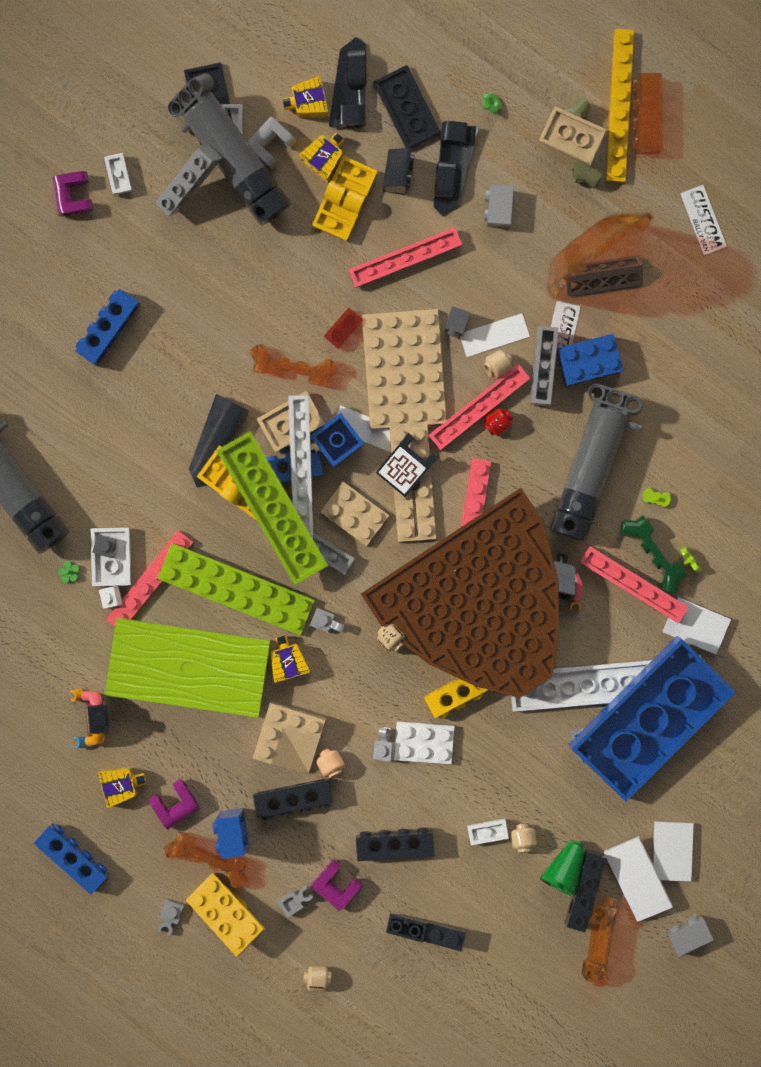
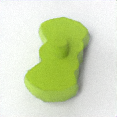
M648 487L643 492V500L645 503H655L666 508L671 502V495L669 492L663 494L654 492L652 488Z
M686 547L681 548V553L687 559L683 564L685 566L690 564L696 573L700 572L702 568L698 565L692 554L688 552Z

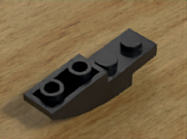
M390 913L386 933L421 943L428 942L460 952L463 951L467 931L449 927L450 925L393 913Z

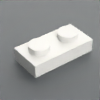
M118 153L104 157L113 195L131 192L132 188L124 154Z
M505 818L467 825L471 845L509 839Z

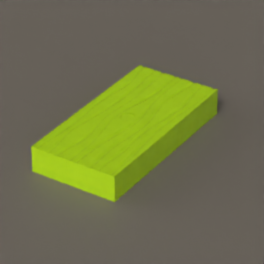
M118 617L115 623L104 695L259 718L270 640Z

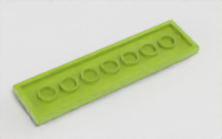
M251 431L216 450L293 584L296 585L327 567L325 559Z
M174 543L170 545L157 578L298 635H301L315 599Z

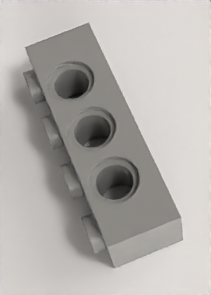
M209 144L198 147L155 203L167 216L179 213L222 157Z
M539 326L537 328L530 405L548 407L551 405L559 329L557 327Z

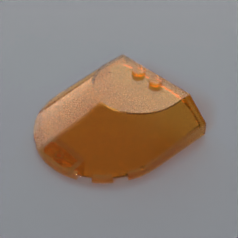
M650 211L612 213L572 240L550 263L547 291L552 298L557 297L561 289L569 281L566 276L570 273L573 277L585 268L583 262L590 256L593 260L599 258L627 237L634 230L633 227L638 228L641 233L645 231L655 218Z

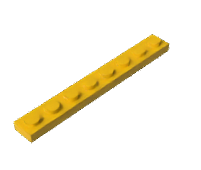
M614 30L605 182L625 183L634 30Z

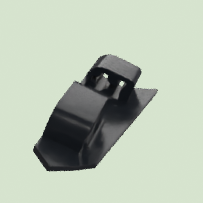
M357 37L343 46L339 52L329 127L363 128L366 126V44Z
M457 121L442 122L433 205L442 216L460 204L479 126H467L466 122Z
M218 394L215 395L189 467L197 488L209 486L200 480L197 475L219 445L223 447L234 440L249 412Z

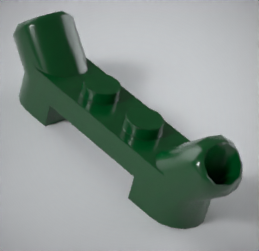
M643 515L635 521L627 519L622 521L621 535L639 539L642 543L640 545L642 550L652 556L653 560L651 561L653 565L664 573L661 590L666 593L676 594L679 589V583L686 579L687 575L678 562H673L670 565L650 538L649 534L655 531Z

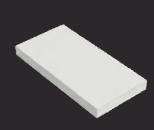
M639 836L604 851L637 922L673 907Z

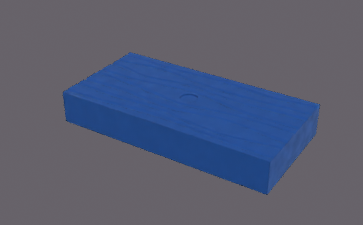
M677 635L569 743V746L627 802L736 692Z

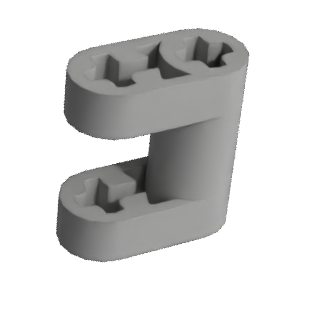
M271 116L247 141L262 163L269 169H272L277 161L264 148L275 137L288 148H291L297 142Z

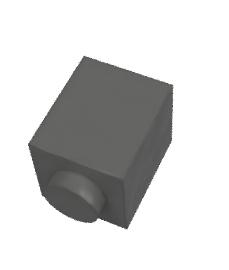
M452 306L444 331H447V335L455 338L463 336L470 312Z

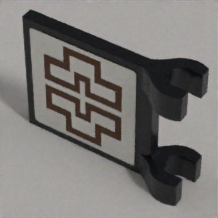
M410 433L403 438L375 472L404 497L438 459V456L432 452L426 460H423L410 449L408 445L415 438Z

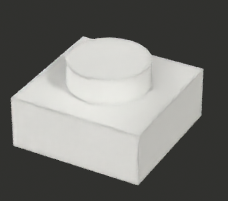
M118 586L99 590L103 609L122 605Z

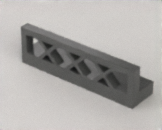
M639 255L563 267L568 296L643 285V264ZM638 272V279L629 280L627 278L631 273ZM612 276L620 277L615 283L608 281ZM593 279L601 280L598 285L592 286L589 284ZM579 281L582 283L579 288L571 289L572 282Z

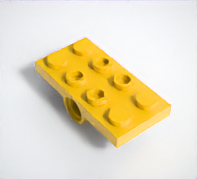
M342 156L332 181L327 186L312 227L347 242L378 171L346 156Z
M215 451L197 477L256 520L217 451Z
M212 873L186 899L189 905L236 957H239L265 930L264 926L247 909L246 903L238 895L234 894L215 873Z

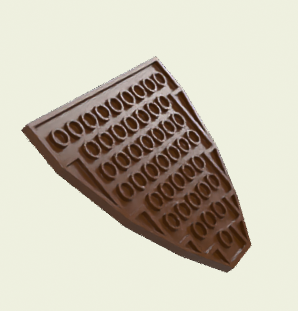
M519 488L361 593L382 627L386 628L387 625L385 624H394L405 635L404 639L400 642L422 660L467 683L521 698L553 677L559 637V579L544 522L522 488Z

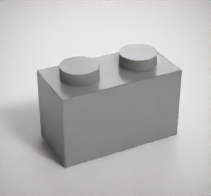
M491 184L490 189L486 190L485 202H488V209H484V221H487V226L510 228L514 186Z
M693 915L687 919V922L681 925L680 923L674 924L669 927L670 930L666 931L678 956L713 941V937L701 915Z

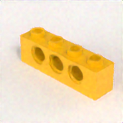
M457 678L425 695L424 699L434 718L439 717V719H442L450 714V710L454 708L459 710L467 705L466 702L470 699H473V701L480 699L484 696L483 692L488 689L474 686ZM467 686L469 688L468 695H459V688ZM445 695H450L452 697V703L449 705H444L442 703V697Z

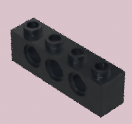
M329 778L256 792L253 794L257 818L262 817V820L274 818L273 815L281 813V816L293 814L292 811L295 810L307 812L314 806H319V808L329 807L330 803H333V795ZM315 791L318 794V798L310 800L307 797L308 792ZM296 795L299 798V802L291 804L288 800L289 796ZM270 800H279L280 806L278 808L271 807Z
M428 827L417 828V831L398 829V832L390 833V830H380L379 834L363 831L360 832V835H356L357 861L435 856L433 831L429 830ZM417 838L420 843L418 846L412 847L409 845V840ZM397 839L401 844L398 848H392L389 844L390 841ZM379 841L381 847L373 849L370 846L371 842Z
M585 849L586 853L575 896L571 897L564 922L567 928L585 933L606 862L604 854Z

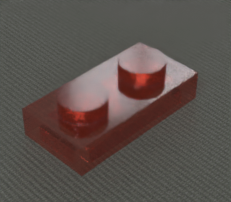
M348 308L328 330L324 338L339 349L362 323L363 319Z

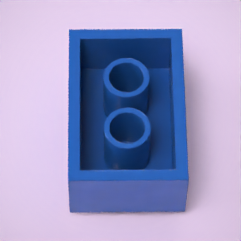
M614 333L559 347L556 350L565 387L619 374L624 371Z
M244 809L220 811L213 823L214 835H218L216 842L217 854L221 855V859L244 856L249 847Z

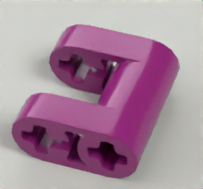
M79 171L52 177L58 216H71L94 211L92 200L73 201L71 192L72 186L89 183L88 172Z
M182 778L173 783L175 791L182 800L168 809L158 794L148 799L152 809L167 830L201 809Z
M333 859L310 887L340 912L360 890L363 883L354 878L342 892L330 881L341 867V864Z

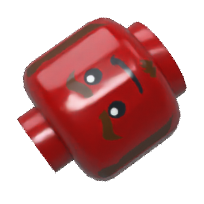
M497 408L485 418L486 422L484 425L492 436H502L513 427L511 420L514 418L509 410L504 411L501 408Z

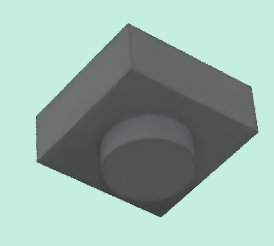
M97 534L92 553L112 558L117 540Z

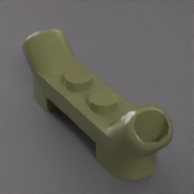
M578 98L572 107L562 109L584 119L591 110V104L583 98ZM578 161L573 162L571 166L574 183L585 182L591 187H596L603 177V173L592 165L589 166Z

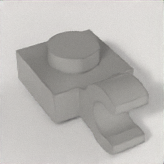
M319 608L316 609L310 626L327 633L330 628L339 632H343L345 628L344 624L333 620L334 614Z
M379 728L380 740H375L374 760L393 762L395 742H390L392 728Z

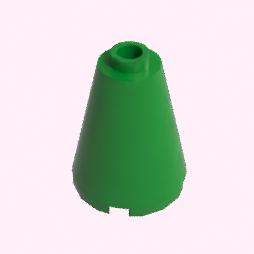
M576 840L573 843L568 842L542 873L540 880L549 886L557 888L558 891L566 895L575 896L586 850L583 848L584 845Z

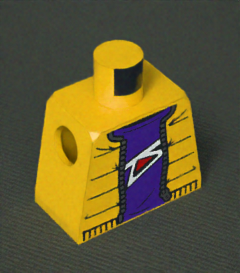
M321 76L292 86L293 97L282 99L284 110L296 108L299 118L328 117Z
M335 133L330 140L321 135L299 154V158L328 182L343 156L339 146L344 142V139L338 133Z
M287 635L275 638L278 649L271 651L274 683L310 673V668L299 645L293 644L289 646Z
M132 767L104 769L98 772L107 808L138 794L137 786L147 784L145 774L134 775Z

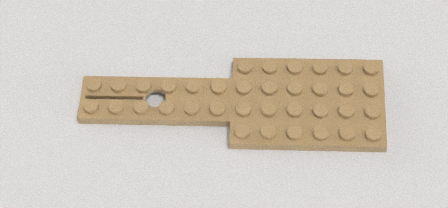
M438 309L363 314L362 325L370 429L389 428L391 453L403 438L410 433L415 438L408 447L423 460H426L430 456L428 425L446 422ZM430 467L420 479V487L415 491H410L406 497L394 489L398 542L436 539Z

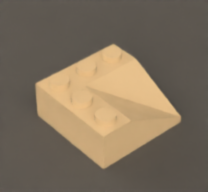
M271 701L253 759L309 773L326 718Z

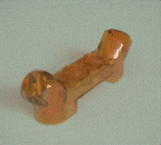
M263 344L256 345L249 353L254 360L253 372L272 376L273 369L306 375L309 376V384L327 387L329 378L336 374L338 370L334 362L328 358L315 367H309V363L297 361V364L291 363L290 359L279 357L278 360L273 359Z
M178 831L175 840L166 843L164 846L166 857L170 860L187 854L197 863L205 862L209 864V868L215 871H225L233 888H239L248 881L244 872L248 864L246 860L238 856L231 857L229 860L221 859V857L195 846L196 837Z
M603 897L600 904L592 908L589 922H593L588 957L586 960H583L582 975L586 981L595 987H603L609 981L607 965L614 920L620 909L618 900L613 897Z

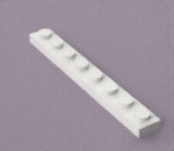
M309 395L288 396L292 504L313 539Z

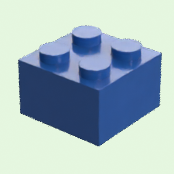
M342 413L338 414L310 436L334 468L365 445Z

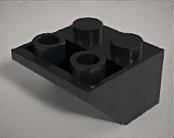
M412 148L388 150L382 191L405 195L406 189L410 190L412 174H409V171H413L415 155L411 154Z

